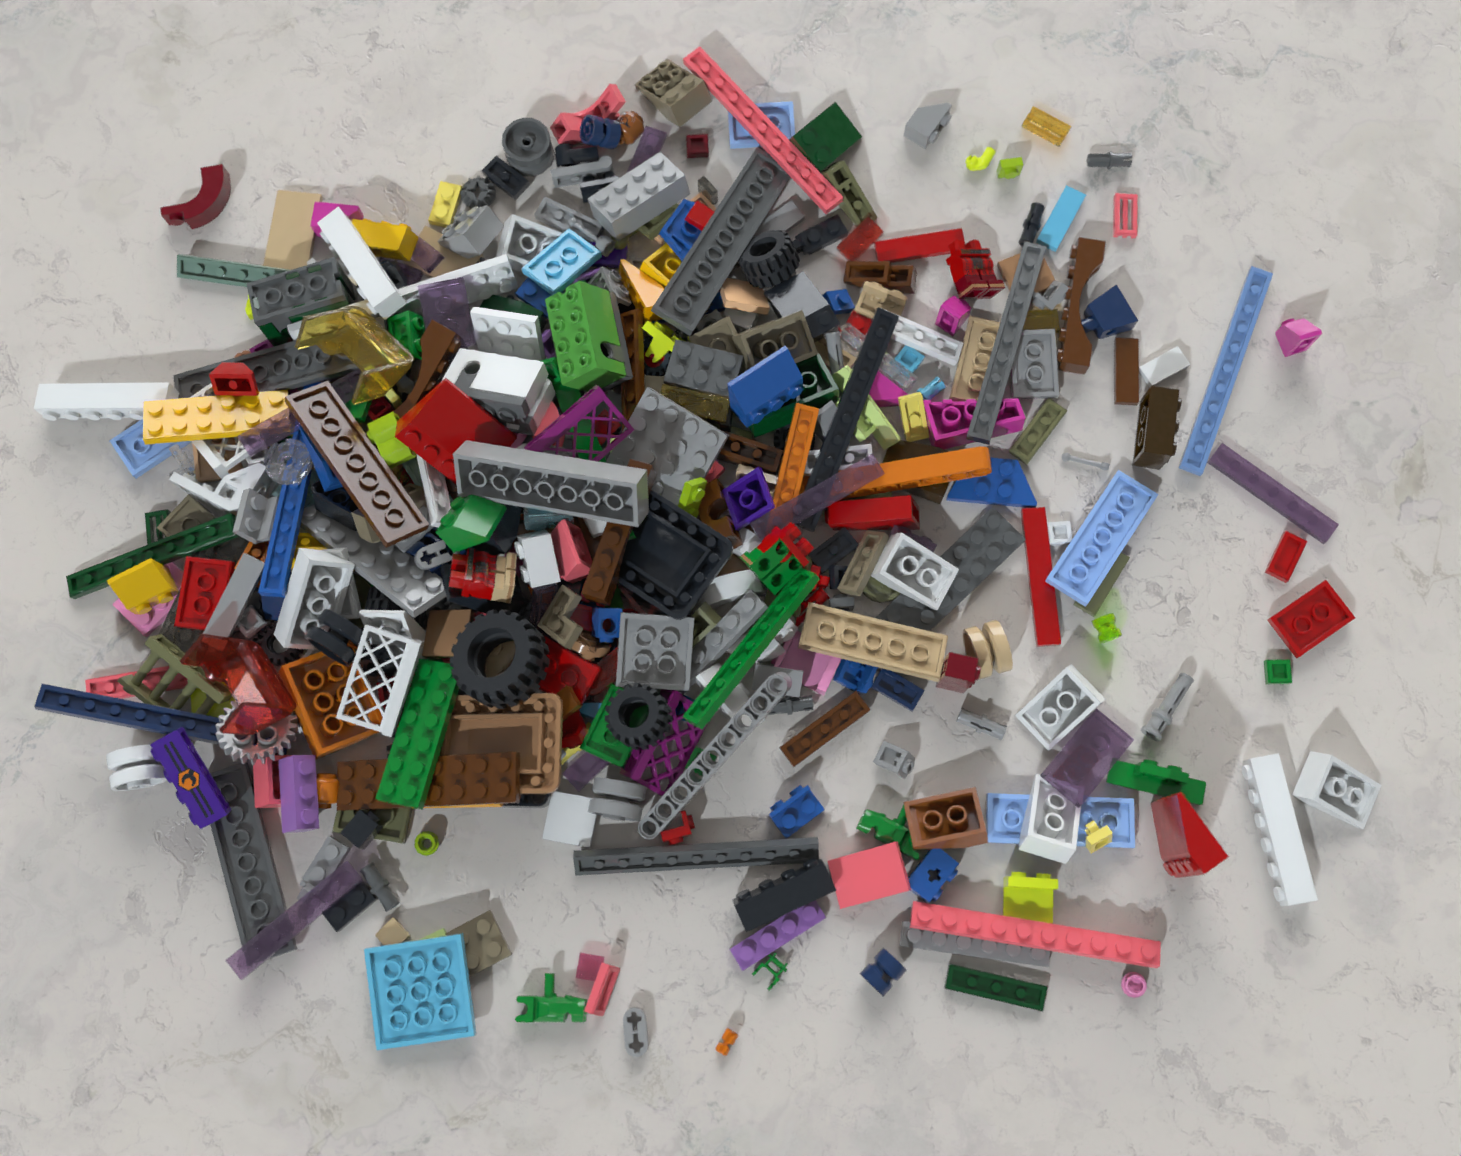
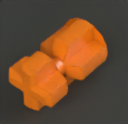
M727 1028L722 1036L724 1041L717 1044L716 1051L727 1056L730 1051L728 1045H733L739 1035Z

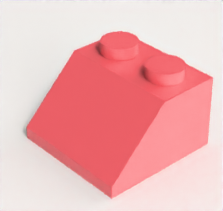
M564 519L559 522L550 534L555 557L559 565L557 566L561 579L574 584L587 578L593 561L581 529Z
M275 755L274 761L267 757L265 764H262L260 759L256 760L255 765H253L255 808L281 807L279 760L292 755Z

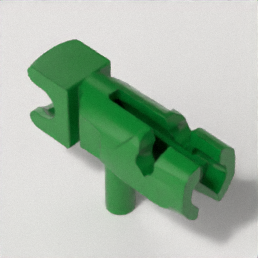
M904 805L897 819L894 818L893 820L886 818L884 813L865 809L856 829L867 834L874 827L875 839L885 844L898 841L902 854L914 860H918L920 856L912 848L909 829L904 827L907 821Z
M545 973L544 996H517L516 1001L526 1004L528 1010L526 1014L516 1016L515 1021L565 1022L568 1018V1013H570L572 1022H586L587 1012L584 1010L587 999L573 997L568 994L564 997H558L557 993H554L555 973Z

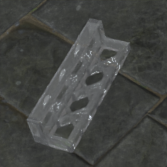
M850 323L839 326L836 331H840L841 348L857 358L865 335ZM885 352L878 371L908 394L918 380V377Z

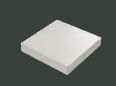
M557 791L553 792L550 798L542 839L591 848L597 818L596 814L588 812L590 800L593 798Z

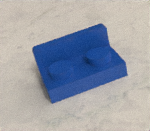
M799 785L789 793L791 795L790 799L786 802H783L781 799L770 807L772 812L769 814V817L785 839L825 810L808 785L804 788Z

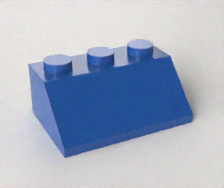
M786 346L727 383L730 409L746 427H749L753 423H759L765 415L772 411H777L785 402L801 394L803 391V377Z

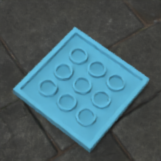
M463 933L364 949L376 1050L476 1035Z

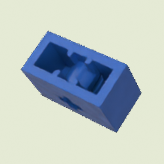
M930 849L908 877L911 891L926 903H929L931 900L936 902L944 891L941 887L947 880L950 883L958 873L956 867L959 863L942 849ZM928 870L938 871L936 873L938 880L929 881L930 875L927 873Z

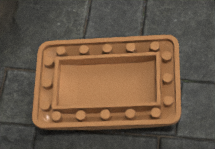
M535 693L530 694L531 697L525 702L522 699L519 700V705L510 707L507 705L505 709L485 706L469 695H457L439 756L520 752V794L553 793L558 789L561 781L562 700L556 694Z

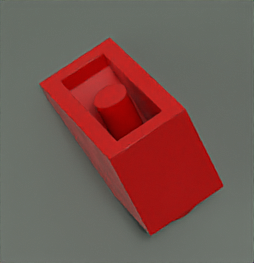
M222 362L209 373L215 395H259L254 372L243 362Z

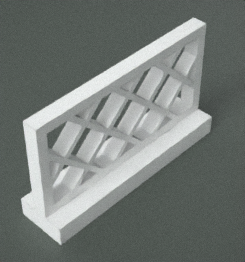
M212 383L190 398L209 395L214 391ZM260 435L246 436L257 439L250 446L243 445L245 436L239 437L237 445H227L228 438H223L221 444H211L212 439L191 441L221 479L229 474V469L266 444ZM225 450H235V456L226 462L223 459Z
M366 624L336 718L382 732V735L392 737L396 732L424 641L408 638ZM369 632L379 634L383 644L371 649L367 642ZM385 637L392 638V639L389 640V641H387V640L385 639ZM395 640L406 643L404 652L395 657L389 643ZM385 646L391 659L379 664L373 652ZM364 647H366L368 652L362 654ZM369 654L376 667L364 672L359 663L362 657ZM400 657H402L401 662H400V665H399L397 659L400 658ZM393 662L398 671L395 677L388 680L381 667ZM358 669L360 675L355 677ZM378 670L384 682L372 688L366 675ZM362 677L368 690L356 695L352 685L355 680ZM395 680L393 687H391L390 682ZM386 685L390 696L388 700L380 703L374 690ZM370 693L376 706L365 711L358 698ZM352 701L356 702L361 712L354 717L344 714L346 704ZM387 704L386 709L384 711L382 706ZM378 708L383 716L381 725L371 723L367 713Z

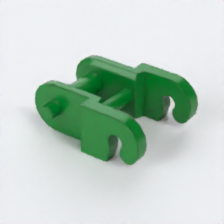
M776 952L773 955L770 953L768 955L770 959L765 964L762 962L752 973L755 976L762 967H765L774 975L775 980L767 988L769 991L780 980L778 978L780 973L788 970L786 968L788 963L782 964L775 957L777 955ZM771 961L780 968L777 973L768 965Z

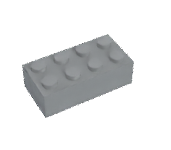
M659 152L589 197L588 202L594 218L619 241L690 195L685 175L667 157Z

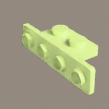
M848 365L832 375L842 393L852 371ZM868 394L853 434L861 442L872 433L885 450L898 443L901 438ZM840 399L834 403L836 407L838 406Z

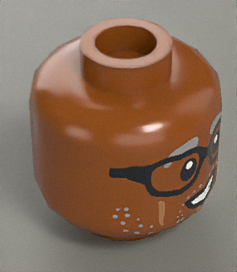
M624 111L616 119L621 126L620 144L632 145L643 134L644 120L638 113Z

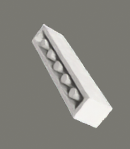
M339 207L317 222L322 230L319 234L327 244L331 243L329 249L336 258H341L338 260V263L346 272H350L347 275L355 286H359L356 290L364 300L368 299L369 302L366 305L374 315L379 313L385 320L407 304L351 220Z
M169 382L39 384L34 409L44 419L55 421L57 418L78 420L79 418L100 420V418H110L113 420L132 418L142 420L144 401L178 399L179 392Z
M1279 753L1243 761L1242 774L1245 780H1248L1250 788L1248 790V797L1255 807L1256 814L1254 819L1256 826L1261 830V847L1267 853L1269 861L1267 863V870L1274 880L1275 887L1273 892L1275 899L1280 903V906L1317 901L1316 891Z

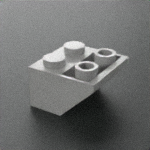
M488 205L479 208L475 206L469 211L462 210L454 217L455 221L442 231L443 235L437 242L441 246L467 259L480 256L504 225Z

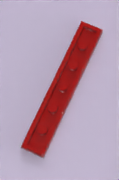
M1045 507L1021 509L1023 536L1026 539L1024 545L1036 647L1061 645L1055 587L1045 582L1052 571Z

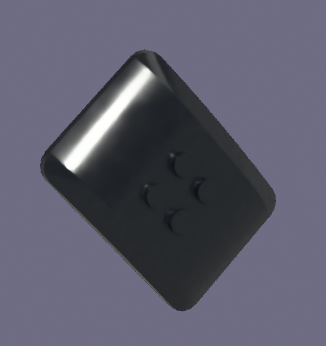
M651 489L648 497L649 513L639 527L633 526L636 538L629 540L627 543L618 583L671 618L681 620L689 615L733 553V545L728 538Z

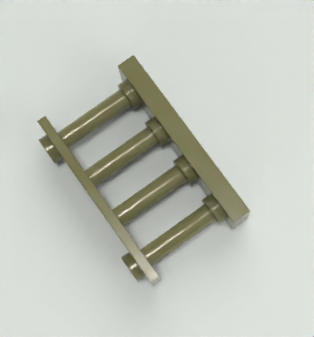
M162 634L150 636L145 642V645L150 648L151 654L134 676L130 674L120 677L117 681L127 693L135 695L145 704L181 710L195 689L199 688L206 693L207 697L196 711V714L206 715L215 703L221 704L229 701L234 695L232 690ZM162 658L169 664L170 668L152 691L142 681L158 659ZM181 673L187 678L188 684L170 706L160 697L175 676Z

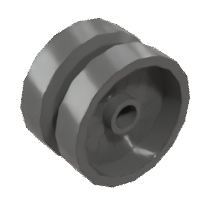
M520 118L506 127L502 135V146L509 166L522 176H536L544 173L554 159V149L547 127L541 121L534 118Z

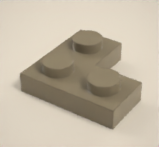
M562 584L537 626L561 645L571 650L583 630L581 626L570 619L582 597Z

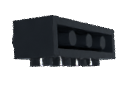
M813 858L803 863V867L797 870L789 869L784 871L778 879L773 881L772 879H767L758 884V888L752 891L747 889L739 892L732 901L745 931L748 932L836 891V888L822 859L817 860Z

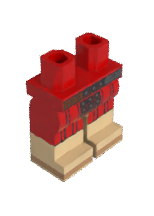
M468 548L467 555L453 553L449 587L462 589L461 596L469 597L470 594L476 598L511 603L515 586L517 553L507 552L506 557L490 555L483 551L475 552V549Z

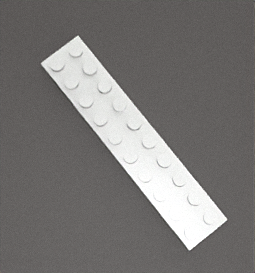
M504 254L398 289L407 304L389 317L410 310L425 319L482 299H488L493 294L498 295L519 287L508 257ZM367 299L289 324L287 327L289 334L296 341L381 316L379 313L374 315L366 305L369 302Z

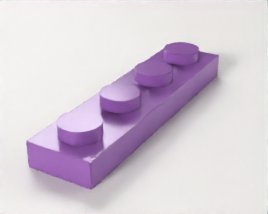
M815 900L781 916L730 948V951L743 971L821 922L826 916Z

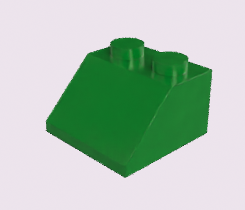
M473 494L463 498L457 497L451 502V508L448 513L440 520L441 524L436 533L454 553L489 541L507 508L503 504Z

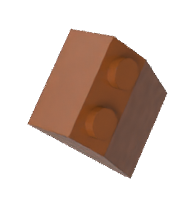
M976 787L903 802L913 849L967 848L988 843L987 831Z

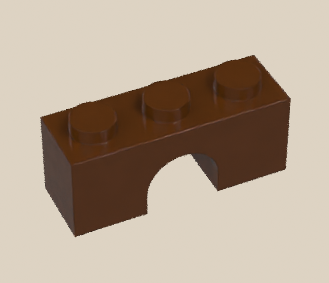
M714 479L705 486V494L698 509L700 518L698 520L728 538L733 545V549L743 545L740 532L735 530L733 521L728 516L719 519L721 514L728 510V506L722 491L725 487L717 479Z

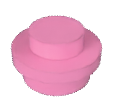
M1129 972L1123 976L1121 988L1127 996L1138 998L1145 993L1147 983L1141 974Z

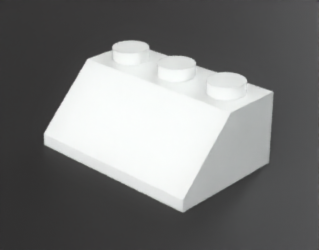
M719 663L696 676L697 685L702 691L722 667ZM740 683L718 710L728 721L749 700V691ZM743 714L741 718L742 723L750 726L751 718Z

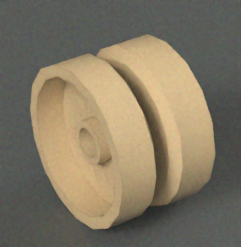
M993 620L984 623L982 631L976 626L963 630L962 637L966 655L979 658L977 666H981V672L978 680L990 677L993 669L999 674L1013 669L1010 646L999 621Z

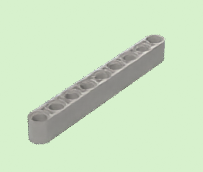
M777 672L765 680L640 821L638 831L641 837L650 840L664 831L792 687L791 677L787 673ZM775 678L783 681V690H777L774 687L773 682ZM759 696L766 698L767 708H761L758 705L757 700ZM743 714L751 718L750 726L742 723L741 718ZM727 732L732 733L734 735V744H730L729 742H727ZM711 750L718 753V762L710 758ZM695 768L703 772V779H698L695 776ZM679 786L686 788L687 797L679 793ZM664 803L671 807V814H667L664 811ZM648 821H652L655 824L656 831L649 829Z

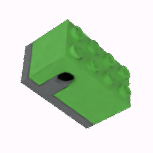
M577 281L568 286L564 294L557 292L545 299L562 385L586 392L597 385L605 392L633 378L615 293L582 281Z

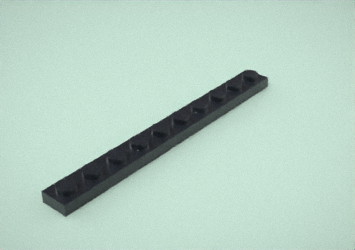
M878 307L875 310L793 517L792 523L811 532H814L899 319V316Z

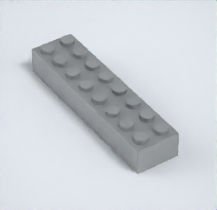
M468 440L453 453L458 496L466 497L473 494L497 503L639 527L649 513L646 469Z

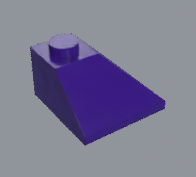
M757 467L722 490L735 530L737 531L775 508L761 467Z

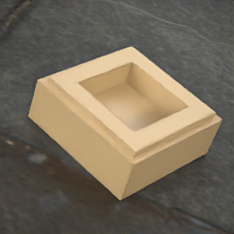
M395 917L375 934L383 945L402 943L411 936Z

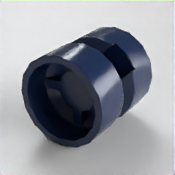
M586 115L580 126V138L584 144L607 149H614L618 145L621 137V126L617 120L601 118L595 115Z
M882 948L874 957L875 963L868 964L861 971L860 975L884 997L893 987L892 981H898L907 970L886 949Z

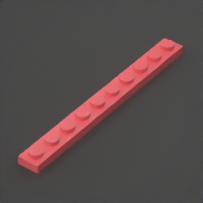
M700 46L683 58V64L695 76L704 80L707 89L825 214L843 202V196Z
M912 902L909 928L1151 968L1160 967L1161 941L930 903Z

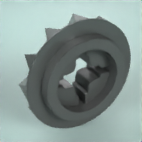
M477 176V178H469L465 184H462L460 194L463 203L472 209L475 206L478 208L486 205L490 206L495 200L496 190L494 184L487 177L481 178ZM479 186L482 192H480L477 199L473 192Z

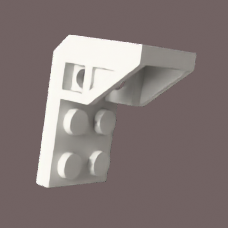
M256 463L224 476L216 489L206 483H199L196 478L185 472L183 475L173 472L169 479L187 494H191L193 497L226 514L232 513L235 517L237 516L243 490L250 488L269 499L281 481L268 467L261 463ZM233 490L230 496L227 497V493Z

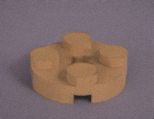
M582 630L571 649L581 653L580 656L583 659L594 661L595 657H606L610 651L611 644L608 645L609 642H599L598 637H592V632Z

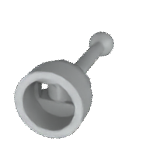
M575 218L568 220V224L571 227L575 226L596 241L595 246L601 251L603 256H608L615 247L614 240L607 236L596 237L578 224Z

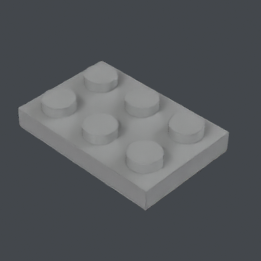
M1055 329L1022 330L1010 371L1012 398L1042 399L1059 397Z

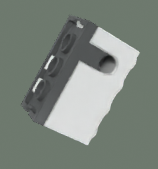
M462 348L457 352L442 379L447 378L511 432L531 436L535 435L556 394L552 382L547 378L548 372L544 362Z

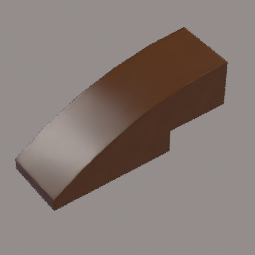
M846 261L843 282L844 284L863 288L865 281L870 283L877 282L883 288L891 291L897 290L901 293L915 294L917 271L914 265H891L890 261Z

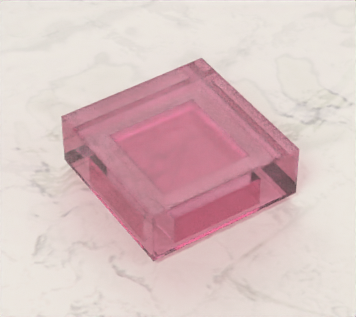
M580 953L575 978L595 981L605 957Z

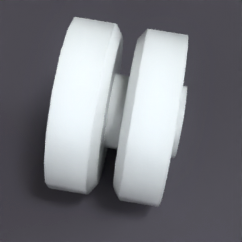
M150 744L127 747L106 755L108 769L116 771L109 776L111 790H136L167 781L163 773L164 767L158 765L160 761L157 762L151 754L152 747Z

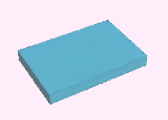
M568 228L522 268V273L549 294L554 295L557 292H562L602 257L601 251Z

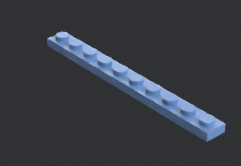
M1253 266L1250 267L1180 461L1179 469L1201 476L1204 472L1273 273Z

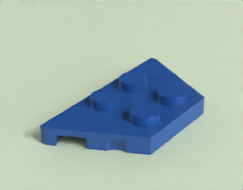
M990 457L992 467L990 474L957 480L946 498V501L1025 508H1036L1037 501L1019 461L1014 459Z

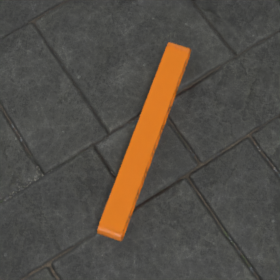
M984 446L839 470L826 502L985 476L992 472L989 448ZM805 476L802 479L796 507H798L809 476Z

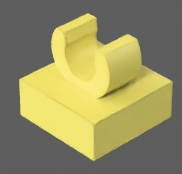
M1094 820L1085 825L1087 828L1085 832L1088 835L1085 846L1091 854L1112 842L1113 833L1107 825L1099 829Z

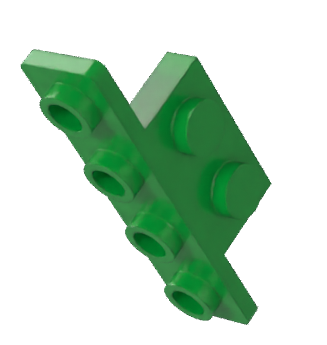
M1112 759L1109 762L1106 782L1109 784L1163 797L1182 792L1188 802L1195 805L1203 804L1206 789L1205 781L1189 778V773L1182 772L1181 767L1168 765L1167 768L1160 767L1158 762L1147 759L1137 764Z

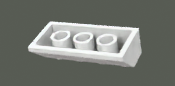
M299 548L274 632V636L284 648L318 650L304 637L311 627L322 628L317 619L324 609L331 610L340 615L355 566L354 563L322 550Z

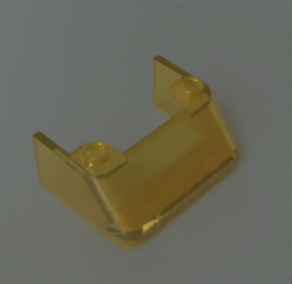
M348 306L303 316L295 344L297 349L317 345L328 355L344 353L362 371L352 399L354 405L385 396L411 368L414 360L413 355L366 310L357 306Z

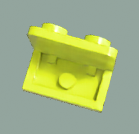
M1011 872V876L1003 877V916L1053 924V890L1058 889V879H1051V874L1036 873V878L1026 877V872Z

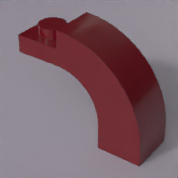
M223 164L200 168L202 186L199 193L192 200L182 204L160 207L161 216L169 225L179 226L187 223L191 229H196L210 223L219 216L225 208L231 192L230 174Z

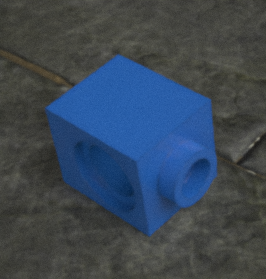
M592 608V637H598L599 642H614V638H619L622 608ZM608 618L611 622V627L608 631H604L602 625L604 620Z

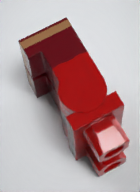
M957 239L948 245L951 256L946 259V262L950 266L959 299H991L1005 289L1003 280H997L994 273V264L989 257L991 255L990 249L982 248L979 240H971L964 246L963 240Z

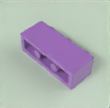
M292 755L280 759L279 779L282 833L307 832L319 829L315 755Z

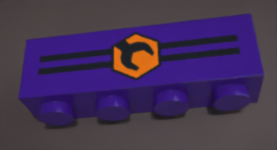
M183 726L150 744L152 756L157 762H161L165 769L163 770L165 778L169 783L173 782L177 789L176 796L181 804L187 806L190 811L188 816L194 825H198L202 829L226 816L231 811L230 806Z

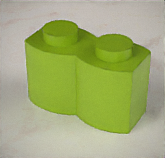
M394 412L367 424L369 431H367L368 438L372 444L376 443L379 454L391 469L417 457L414 451L395 437L397 421L400 418Z

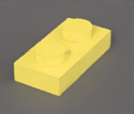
M440 181L428 219L431 225L446 228L453 223L461 198V185Z
M921 392L898 397L905 440L913 442L929 438Z

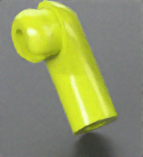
M987 147L981 157L968 156L965 160L967 169L971 171L986 169L996 151L991 147Z

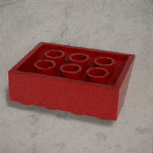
M447 378L442 380L397 421L395 437L455 484L456 475L453 453L466 440L510 447L517 439L513 432Z
M1182 792L1151 802L1160 856L1164 861L1163 867L1170 876L1174 875L1175 878L1205 875L1229 857Z

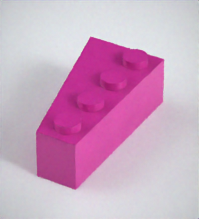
M1019 398L1002 399L991 438L1022 431L1026 418ZM945 399L942 402L923 400L931 446L945 450L975 442L966 439L977 403L975 399H966V401Z

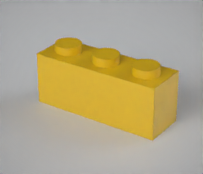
M369 219L352 220L353 225L375 257L410 261L419 238L410 226L403 223L394 225L386 221H381L380 223L373 222Z

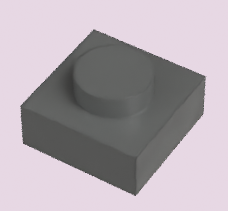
M847 594L834 595V598L829 600V607L844 611H853L854 597H848Z

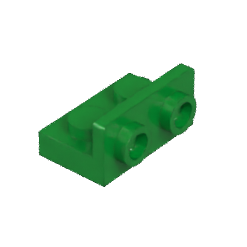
M410 310L387 318L391 362L398 364L415 357L422 360L420 339L425 332L424 318Z

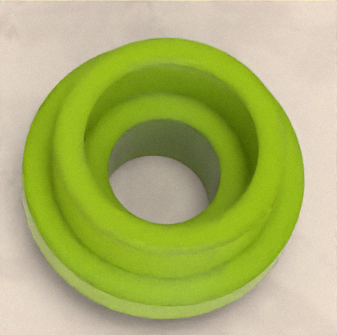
M424 831L418 834L414 843L416 851L424 856L434 854L439 847L438 836L431 831ZM426 839L431 840L429 848H425L423 845Z

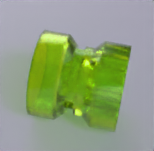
M1114 613L1091 621L1093 627L1098 631L1097 638L1100 644L1123 636L1121 630L1116 627Z

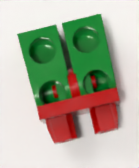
M792 522L782 530L776 526L771 530L772 533L768 534L750 553L746 551L740 556L760 582L774 595L800 571L802 566L805 567L809 563L806 556L814 549L804 537L796 544L793 543L802 533Z

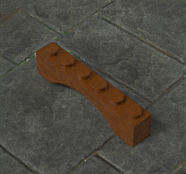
M1079 237L1076 244L1071 246L1069 258L1073 260L1072 265H1069L1066 278L1070 279L1069 286H1067L1069 289L1064 298L1067 300L1066 307H1063L1061 313L1064 327L1060 328L1058 341H1062L1061 349H1057L1058 371L1085 375L1090 367L1092 344L1081 324L1079 313L1080 297L1084 285L1099 271L1103 263L1106 241Z
M433 319L420 339L422 364L418 380L407 399L393 411L398 414L399 418L403 417L438 385L436 381L440 374H444L448 369V360L452 353L455 354L460 348L462 337Z
M630 459L628 467L647 470L649 497L657 475L655 469L651 464ZM612 522L606 523L581 592L587 600L610 607L618 585L623 556L633 526Z

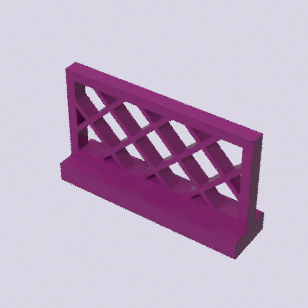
M595 385L523 448L542 453L546 450L555 451V455H558L559 451L572 452L573 458H575V452L589 453L588 460L598 462L635 429L607 398L601 388ZM604 401L609 407L608 417H595L596 406ZM592 411V416H586L589 412ZM612 412H613L618 418H612ZM581 419H591L590 433L577 432V425ZM595 420L608 421L607 434L594 433ZM612 421H620L627 428L620 435H611ZM574 426L573 432H567ZM563 435H573L572 449L559 448V438ZM577 435L590 436L589 450L576 449ZM594 437L607 438L606 447L602 451L593 450ZM556 442L555 448L550 447L552 444Z
M661 689L659 694L667 700L668 705L671 707L672 712L669 714L673 717L672 726L674 734L667 736L663 741L660 739L657 741V746L661 745L663 756L654 759L653 752L656 746L649 745L647 750L639 748V750L633 749L625 768H621L619 774L647 787L660 796H663L683 774L685 766L706 728L705 726L701 730L687 722L688 728L679 732L677 721L683 719L682 716L685 713L676 716L675 709L679 701H681L686 712L693 702L682 696L683 694L678 691ZM689 733L690 742L687 746L683 747L681 736ZM675 739L677 750L668 753L666 742ZM678 755L680 762L677 767L672 769L670 758ZM664 761L666 772L657 775L655 764ZM650 767L652 777L642 780L641 776L645 768ZM668 776L669 784L664 792L660 789L659 780Z

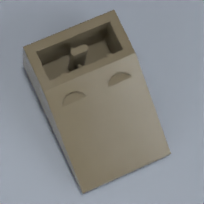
M668 59L659 63L655 69L644 75L635 84V87L657 110L678 127L684 125L712 102L704 80Z

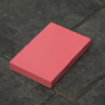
M898 841L827 861L833 884L836 888L840 909L911 890Z

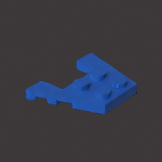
M686 199L682 200L659 233L681 261L684 260L702 232L684 220L695 202Z

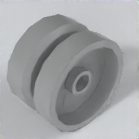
M595 777L592 791L598 795L606 796V799H591L588 812L612 820L640 822L643 809L638 805L628 802L644 800L647 787L620 780Z

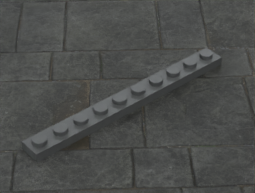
M1024 241L966 438L968 440L987 445L990 444L1046 246Z
M818 837L573 851L575 876L805 863L813 858L819 860Z

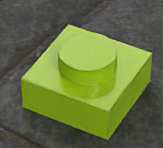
M1022 157L1000 160L996 170L998 178L1012 179L1020 176L1023 167Z

